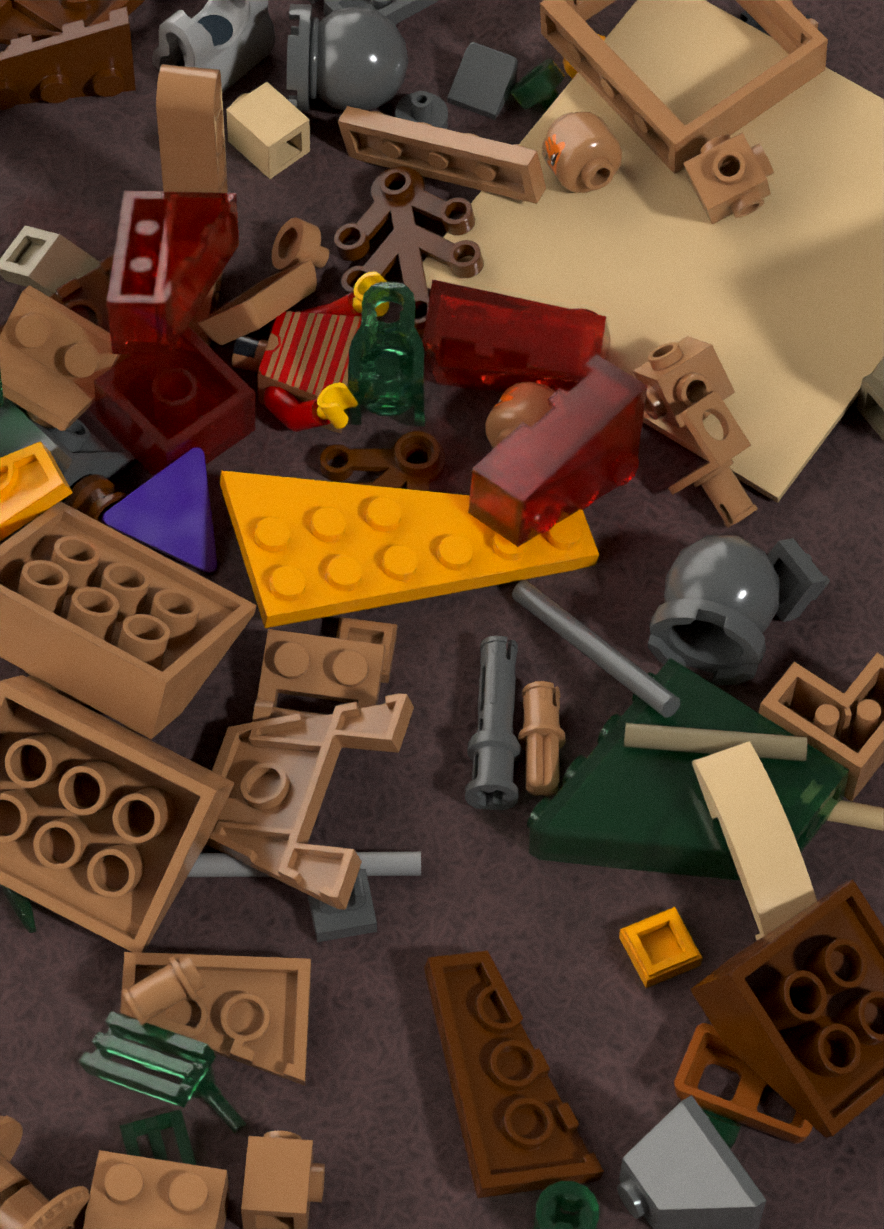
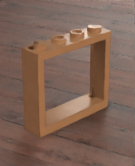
M543 0L540 2L541 34L674 174L684 168V162L701 154L700 149L707 142L721 135L728 134L731 136L825 71L828 39L818 30V22L812 18L807 19L793 5L792 0H735L789 55L685 126L585 22L616 0Z

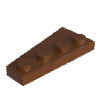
M127 7L110 11V20L88 27L83 19L62 25L63 34L36 42L31 34L11 40V44L4 51L0 52V110L10 109L19 104L44 101L61 103L69 98L94 95L112 97L121 92L135 91L136 85Z

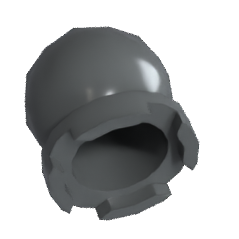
M290 4L289 19L299 20V26H291V35H288L287 90H297V96L289 95L288 101L301 112H309L310 99L315 100L317 96L333 109L344 111L347 106L372 111L394 97L404 83L409 61L405 40L392 21L378 11L358 6L336 9L319 21L317 17L312 18V5Z
M707 535L682 549L668 571L664 590L665 603L659 605L652 616L649 625L651 634L647 644L657 660L677 674L683 675L686 666L714 673L712 684L737 685L753 679L758 665L763 660L766 651L763 633L779 609V576L765 551L739 536Z

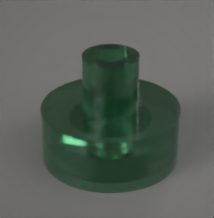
M550 58L534 67L522 77L511 89L510 93L523 109H528L539 102L547 111L560 95L555 88L562 82L565 75Z

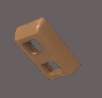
M312 258L261 280L199 321L197 325L211 340L220 345L260 329L316 290L317 278Z

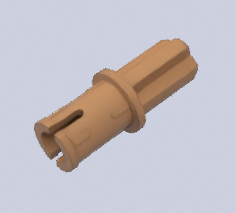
M535 681L527 684L522 690L524 723L523 729L518 735V742L525 750L526 790L533 796L544 795L549 797L558 791V784L560 782L559 749L564 746L566 737L559 724V687H554V684L551 682Z

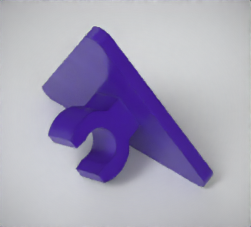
M193 447L105 511L101 516V521L104 525L202 572L211 573L217 568L204 451L199 447Z

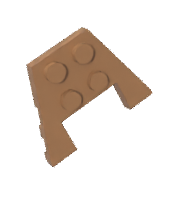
M400 693L385 696V704L360 708L357 702L335 706L333 714L304 719L301 713L228 727L212 771L235 784L206 845L228 854L238 861L336 909L346 910L362 861L354 849L308 844L341 748L399 753L414 709L408 695Z

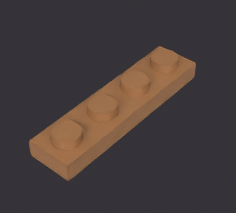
M350 106L346 107L338 119L348 156L359 161L387 168L409 167L424 177L535 204L538 203L546 190L537 150L528 149L518 144L511 145L482 138L472 133H460L435 127L425 122L409 121L388 116L378 111H367Z

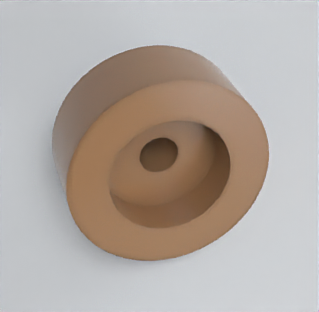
M299 218L288 220L278 232L273 244V266L283 271L312 258L314 267L323 268L328 261L329 250L320 246L321 232L319 228Z

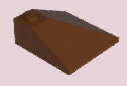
M853 879L845 882L730 958L690 989L722 1041L825 1138L834 1136L884 1094V926Z

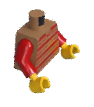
M375 271L368 272L357 280L353 289L354 292L329 304L298 312H283L276 317L268 341L248 336L236 339L232 355V367L258 372L259 402L265 405L291 431L300 432L323 427L333 432L342 433L343 428L349 421L347 416L349 408H355L358 405L354 393L369 347V318H365L368 311L374 316H383L387 313L389 301L382 294L389 292L391 285L379 273Z

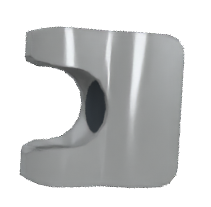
M208 0L204 8L192 19L187 16L184 10H177L159 26V46L153 51L152 63L158 71H160L162 64L176 65L182 59H184L185 67L218 69L221 72L222 93L225 92L269 55L274 48L275 30L268 13V0Z

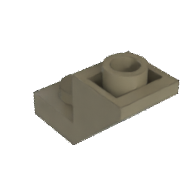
M25 225L0 258V275L7 282L26 287L30 285L45 295L51 296L56 293L57 288L75 277L79 279L100 266V261L60 234Z

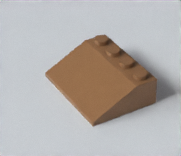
M61 501L0 545V657L23 669L27 674L49 683L71 695L78 702L91 706L122 723L126 728L138 732L149 739H153L184 711L254 616L257 606Z
M23 675L1 680L0 884L131 952L144 953L207 843L235 783Z

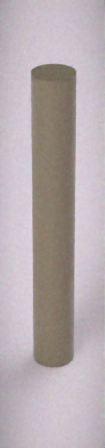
M626 723L624 747L714 754L750 741L759 758L806 761L807 737Z

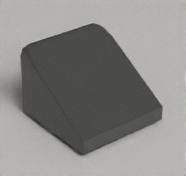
M471 42L462 58L448 94L447 103L496 120L517 83V58Z

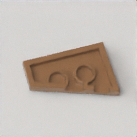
M124 952L122 990L126 987L128 989L169 965L171 962L168 957L173 954ZM174 954V956H175L176 959H179V958H181L182 956L186 955V954ZM188 954L206 987L196 992L198 999L193 1001L189 996L149 1019L142 1026L305 1086L311 959ZM121 992L120 1014L122 1019L140 1025Z

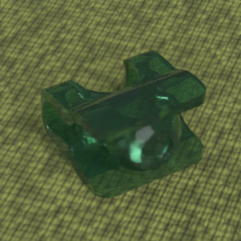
M379 282L370 286L364 293L361 326L354 335L349 349L348 385L350 392L358 402L355 408H350L351 425H362L363 406L371 413L379 416L400 415L414 406L415 426L425 427L424 347L421 337L415 328L416 310L414 294L408 286L402 283ZM391 301L400 304L403 310L400 312V318L397 322L385 323L377 319L375 308L381 303Z

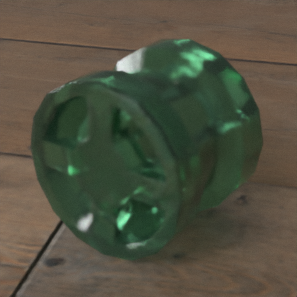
M560 1181L548 1186L540 1194L535 1208L534 1229H597L599 1223V1204L595 1195L586 1186L575 1181ZM560 1208L571 1212L577 1211L578 1213L574 1216L563 1214Z

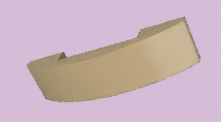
M749 741L694 760L691 763L712 820L716 818L719 820L760 934L755 935L756 940H759L815 903L817 899L784 809L761 760Z

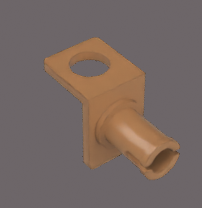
M714 391L681 413L682 420L709 461L668 487V489L674 495L692 483L695 487L701 485L725 522L724 525L726 528H729L758 509L730 468L734 463L732 458L750 447L751 444L720 395ZM704 412L713 414L720 421L723 428L722 440L713 438L706 431L703 424Z

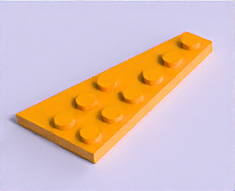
M221 470L220 486L264 628L573 571L596 565L599 557V552L583 509L578 506Z

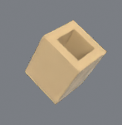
M265 82L251 93L242 94L226 109L228 142L269 179L310 152L309 118L268 82Z

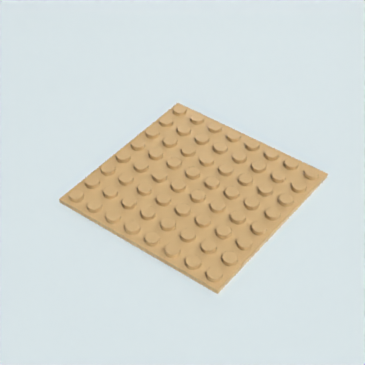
M637 0L604 40L685 126L789 55L771 36L706 0ZM826 67L825 71L730 136L731 138L743 132L751 148L757 144L762 146L774 171L772 175L766 177L771 195L763 198L764 204L749 215L735 218L732 214L712 224L687 177L685 168L674 174L590 84L577 73L519 144L528 149L537 150L546 184V190L538 203L535 204L481 190L471 203L475 216L474 227L463 235H452L447 232L443 238L453 243L462 240H471L477 243L484 260L483 269L474 277L460 278L453 273L451 267L428 256L423 261L428 293L707 461L709 460L688 427L679 428L659 419L654 420L647 414L638 399L637 392L641 390V387L633 371L648 362L647 357L654 349L666 343L679 342L686 336L712 344L735 391L734 394L723 401L751 444L750 447L732 458L734 463L730 468L738 480L778 503L860 393L863 377L873 373L884 357V99ZM570 112H592L602 118L618 140L623 151L622 162L613 179L605 187L587 193H574L562 186L547 165L542 155V143L550 125L560 116ZM465 256L458 262H468L473 256ZM710 414L703 420L704 427L710 436L717 440H722V425L716 416Z

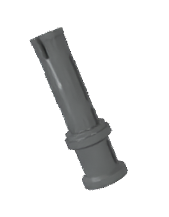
M496 635L487 637L482 640L480 645L481 672L478 696L477 733L468 742L467 756L473 761L472 781L465 787V800L476 809L507 810L518 803L519 789L513 783L514 763L520 758L521 747L517 738L513 735L515 665L518 644L515 640H510L508 642V650L506 651L508 638L506 636Z

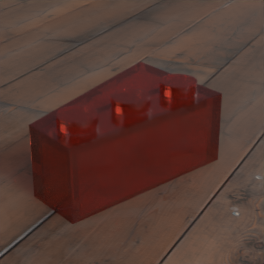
M124 191L107 298L112 354L170 355L239 246L236 193Z
M432 279L422 343L438 385L505 392L506 389L516 383L532 382L550 387L559 397L602 400L611 342L606 316L598 315L596 312L588 309H569Z
M598 354L585 364V370L589 375L569 393L559 388L548 398V403L553 408L532 427L522 422L472 469L468 513L517 547L540 533L548 532L555 524L580 509H586L598 498L618 486L627 484L635 477L639 466L638 452L647 385Z

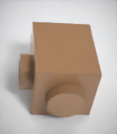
M270 1131L265 1133L264 1137H248L241 1205L243 1229H308L310 1202L322 1203L325 1179V1164L314 1163L313 1140H302L299 1135L288 1131Z

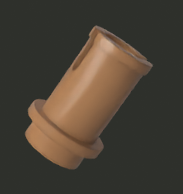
M173 954L168 957L171 962L169 965L128 989L126 987L121 990L141 1026L146 1024V1021L189 996L193 1001L198 999L196 992L206 987L188 954L179 959H176Z

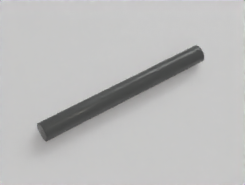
M521 581L515 586L512 597L521 606L662 716L667 718L676 713L680 706V699L531 583Z

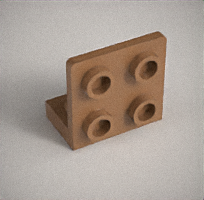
M29 285L22 291L0 334V399L7 398L27 410L28 416L41 426L66 431L98 399L127 343Z

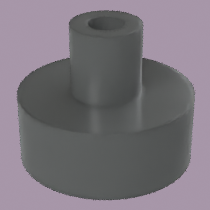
M417 91L403 97L396 106L395 117L414 122H425L443 129L448 127V108L445 102L435 94Z

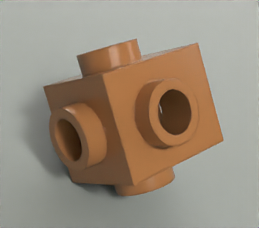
M743 132L732 138L730 135L725 134L710 140L700 149L701 154L683 163L687 177L712 224L732 214L735 218L749 215L764 204L763 198L771 195L766 178L774 173L770 161L760 144L752 148L749 146Z
M686 336L679 342L666 343L654 349L647 357L648 362L633 371L641 387V390L637 392L638 399L647 414L654 420L659 419L679 428L687 427L681 418V413L705 396L715 391L724 400L735 393L713 345ZM704 412L703 420H705L711 413Z

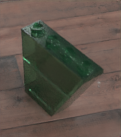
M670 658L656 675L652 672L648 674L680 699V706L676 713L666 718L637 695L633 694V703L622 716L615 713L605 723L598 736L597 742L599 744L588 757L580 755L572 762L564 775L562 782L564 786L552 800L548 797L543 798L532 811L527 822V828L530 829L529 853L539 860L741 881L718 818L712 820L691 763L694 760L711 754L624 747L626 723L786 736L794 735ZM807 744L806 761L759 758L784 809L800 852L805 849L827 821L835 806L844 799L849 769Z

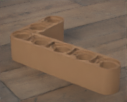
M162 64L157 82L156 112L167 239L154 306L153 343L210 348L211 339L200 329L197 323L217 310L219 293H216V291H220L227 251L223 247H227L229 238V200L221 72L218 69Z

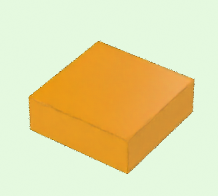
M675 907L620 929L619 938L645 988L701 966L702 956Z

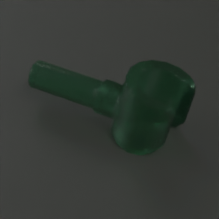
M194 1049L192 1052L195 1062L202 1072L196 1076H187L175 1064L174 1072L178 1086L189 1097H202L235 1134L246 1125V1122L215 1085V1074L207 1053Z

